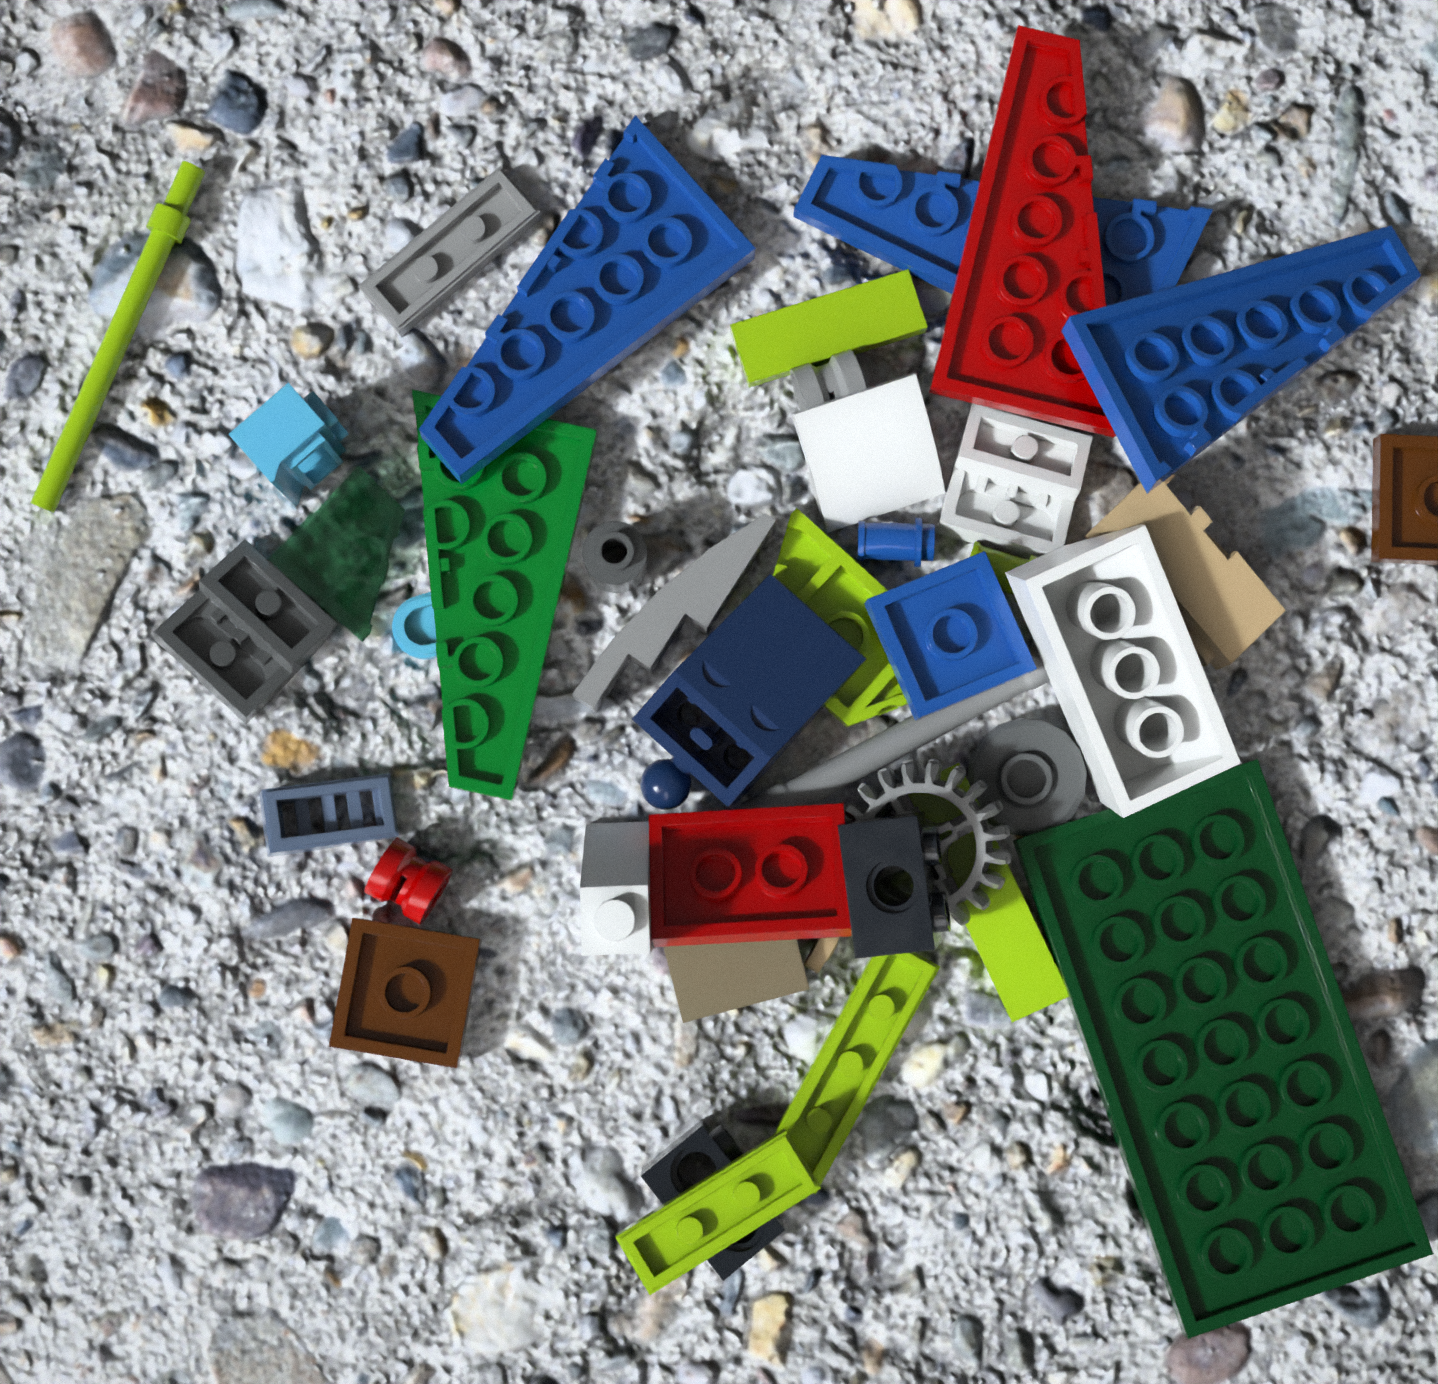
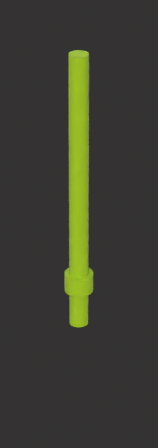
M182 161L164 203H156L146 225L151 231L32 497L30 503L55 513L174 243H182L191 223L187 213L205 175L203 169L192 163Z

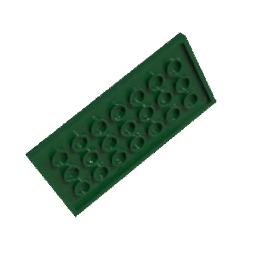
M1258 759L1236 765L1125 818L1108 808L1013 840L1053 960L1069 995L1067 1000L1179 1326L1185 1337L1189 1339L1434 1254Z

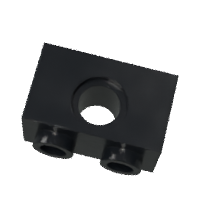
M925 811L851 820L839 824L838 833L855 959L936 950L942 942L941 932L951 930L947 894L945 891L935 892L932 866L942 864L941 843L937 825L926 826ZM898 866L905 869L911 875L914 889L909 899L903 901L894 900L884 893L880 880L881 874L886 867Z

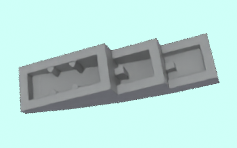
M766 513L709 548L663 586L611 640L572 693L575 700L597 713L630 661L652 674L685 622L707 635L772 535L776 519Z

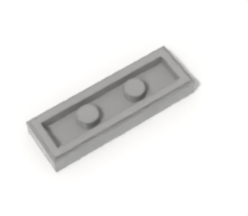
M499 166L359 284L358 287L402 338L542 219L541 211L502 167Z

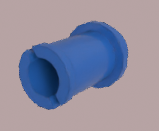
M915 517V523H871L858 521L857 561H913L914 567H921V561L933 562L935 524L922 523V517Z

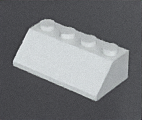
M1140 524L1064 545L1005 572L1101 803L1125 818L1241 763L1146 525Z

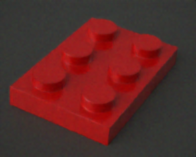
M844 803L650 814L651 940L654 947L852 936L838 825L845 822Z

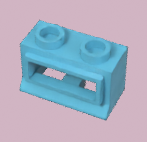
M287 383L228 435L266 478L287 499L297 506L305 486L312 490L344 462L340 456L346 449L340 442L349 433L313 390L302 398Z

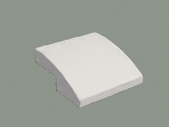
M910 373L791 413L809 469L807 475L826 533L945 493L936 445L916 374Z
M972 403L957 450L935 533L970 543H975L976 541L983 546L1027 559L1030 558V555L1040 557L1064 546L1074 502L1081 490L1093 437Z

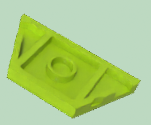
M796 508L790 514L773 575L867 658L824 708L848 728L908 705L864 605L867 599L888 590Z

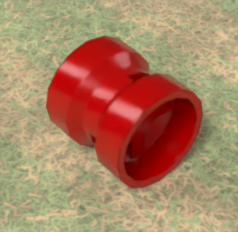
M396 837L375 866L364 892L380 902L388 900L395 902L401 906L404 916L421 925L443 894L453 874V869L438 860L429 862L417 856L414 846Z

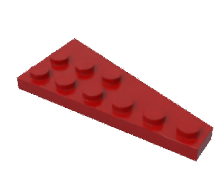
M1018 25L1012 43L929 393L1114 438L1116 434L1061 331L1069 316L1106 306L1097 212H1094L1091 186L1093 180L1091 155H1088L1085 125L1087 108L1080 40Z

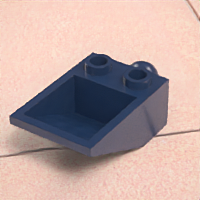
M770 573L673 671L632 718L634 722L673 756L671 759L656 760L646 767L640 781L643 797L650 805L658 809L670 810L677 808L686 801L691 792L692 783L690 776L693 775L727 807L741 801L867 658L778 578ZM688 701L692 705L696 704L701 709V719L696 725H689L682 719L681 710ZM733 744H736L741 749L744 748L748 752V762L742 768L733 766L728 760V750Z

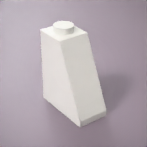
M649 821L591 823L585 826L580 880L582 956L651 953L654 949L651 940Z

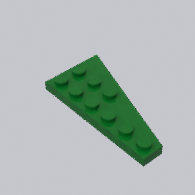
M412 389L418 436V461L424 501L423 515L432 609L434 610L437 641L435 643L437 666L440 673L442 694V720L449 787L514 802L598 433L596 429L546 419L461 485L421 438L419 428L441 396Z

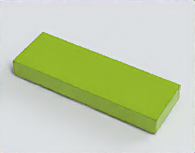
M909 269L730 324V332L749 388L789 376L790 369L807 363L818 367L827 364L834 354L851 349L854 355L924 334L928 328Z
M784 1128L616 1233L615 1238L649 1295H652L818 1191L821 1187Z

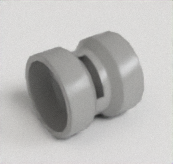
M851 349L832 355L827 364L818 367L807 363L790 369L791 382L800 410L867 388L857 358Z

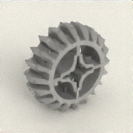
M930 759L928 761L925 778L919 777L918 766L915 760L903 761L901 768L903 782L900 783L895 773L889 767L879 770L878 778L884 791L881 793L868 782L862 783L857 788V791L869 806L866 809L858 804H847L844 808V814L848 818L859 820L881 817L889 805H891L896 815L921 812L918 806L914 807L908 796L910 793H930L943 797L963 812L962 815L944 823H935L926 819V826L937 825L939 834L947 830L952 831L951 835L940 841L942 864L932 866L934 886L937 892H946L949 910L954 920L961 926L965 925L971 919L969 910L964 902L966 899L981 910H985L991 904L988 895L979 887L980 884L983 883L991 888L1001 889L1005 883V878L1000 873L989 869L990 863L1003 865L1011 862V852L1005 849L993 848L994 840H1003L1011 835V827L1009 825H999L990 828L987 818L993 817L1002 811L1003 805L997 800L982 809L975 800L986 791L988 785L983 780H979L965 792L959 787L966 775V769L962 766H956L950 772L947 781L940 780L942 764L939 759ZM973 831L976 841L974 866L966 882L958 888L951 875L953 870L948 861V850L954 841ZM888 866L883 870L880 880L884 893L894 900L903 901L909 899L912 894L899 889L887 878V876L904 869L898 866Z

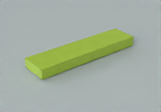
M960 763L942 770L940 780L947 781L950 772L956 766H961ZM966 776L959 786L965 792L971 787ZM930 793L908 794L914 807L918 806L921 812L925 811V818L932 822L944 823L963 814L956 805L943 797ZM947 830L939 834L940 841L951 835L952 831ZM973 831L954 841L948 850V861L953 870L951 875L958 888L966 882L974 866L976 841ZM994 840L993 848L1000 849L997 841ZM990 863L989 869L1000 873L1005 878V883L1001 889L991 888L983 883L980 884L979 887L988 895L991 904L985 910H981L966 899L964 902L969 910L971 919L965 925L1013 1023L1069 997L1062 976L1008 864Z
M916 952L869 958L772 1134L773 1136L784 1128L787 1130L820 1186L940 968L939 965Z

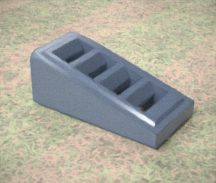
M390 773L262 789L260 792L267 857L399 837ZM361 792H372L376 826L364 827L360 800ZM346 795L350 829L338 831L334 797ZM320 799L324 833L312 834L308 801ZM294 803L298 836L286 838L282 805Z

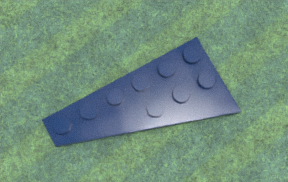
M636 115L624 130V138L609 160L605 158L593 175V183L576 208L569 210L517 286L518 292L503 314H498L485 332V340L468 365L461 367L419 428L421 438L461 485L755 259L756 248Z
M821 155L794 208L793 217L901 270L909 269L911 275L952 294L979 181L962 179L961 174L938 171L937 175L899 170L897 165ZM1092 194L1094 212H1097L1106 306L1175 287L1213 209L1191 206L1189 210L1157 206V201L1134 198L1132 202L1098 198Z
M1391 225L1069 316L1061 331L1142 486L1148 494L1407 293L1421 277V274Z

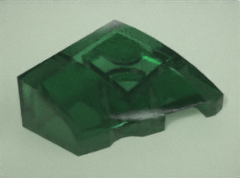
M359 466L351 467L269 555L267 560L359 641L363 642L371 633L373 625L370 622L380 587L384 585L390 565L388 562L394 539L398 536L405 509Z

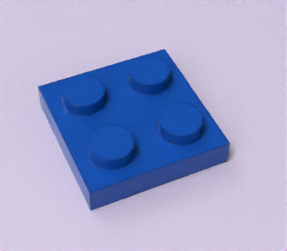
M985 551L871 597L864 603L915 721L1030 674L1037 669Z

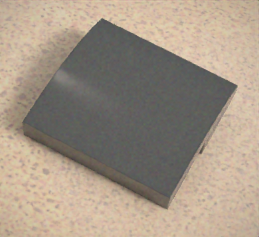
M244 539L199 580L200 589L154 630L153 634L154 640L238 718L247 724L309 661L337 628V623Z

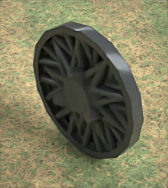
M1018 718L998 724L980 739L969 759L967 780L970 786L979 780H983L988 785L986 791L977 798L982 809L997 800L1003 805L1002 811L993 817L987 818L989 824L994 827L1009 825L1011 827V835L1028 836L1064 824L1074 816L1085 796L1087 770L1079 747L1066 731L1045 720Z

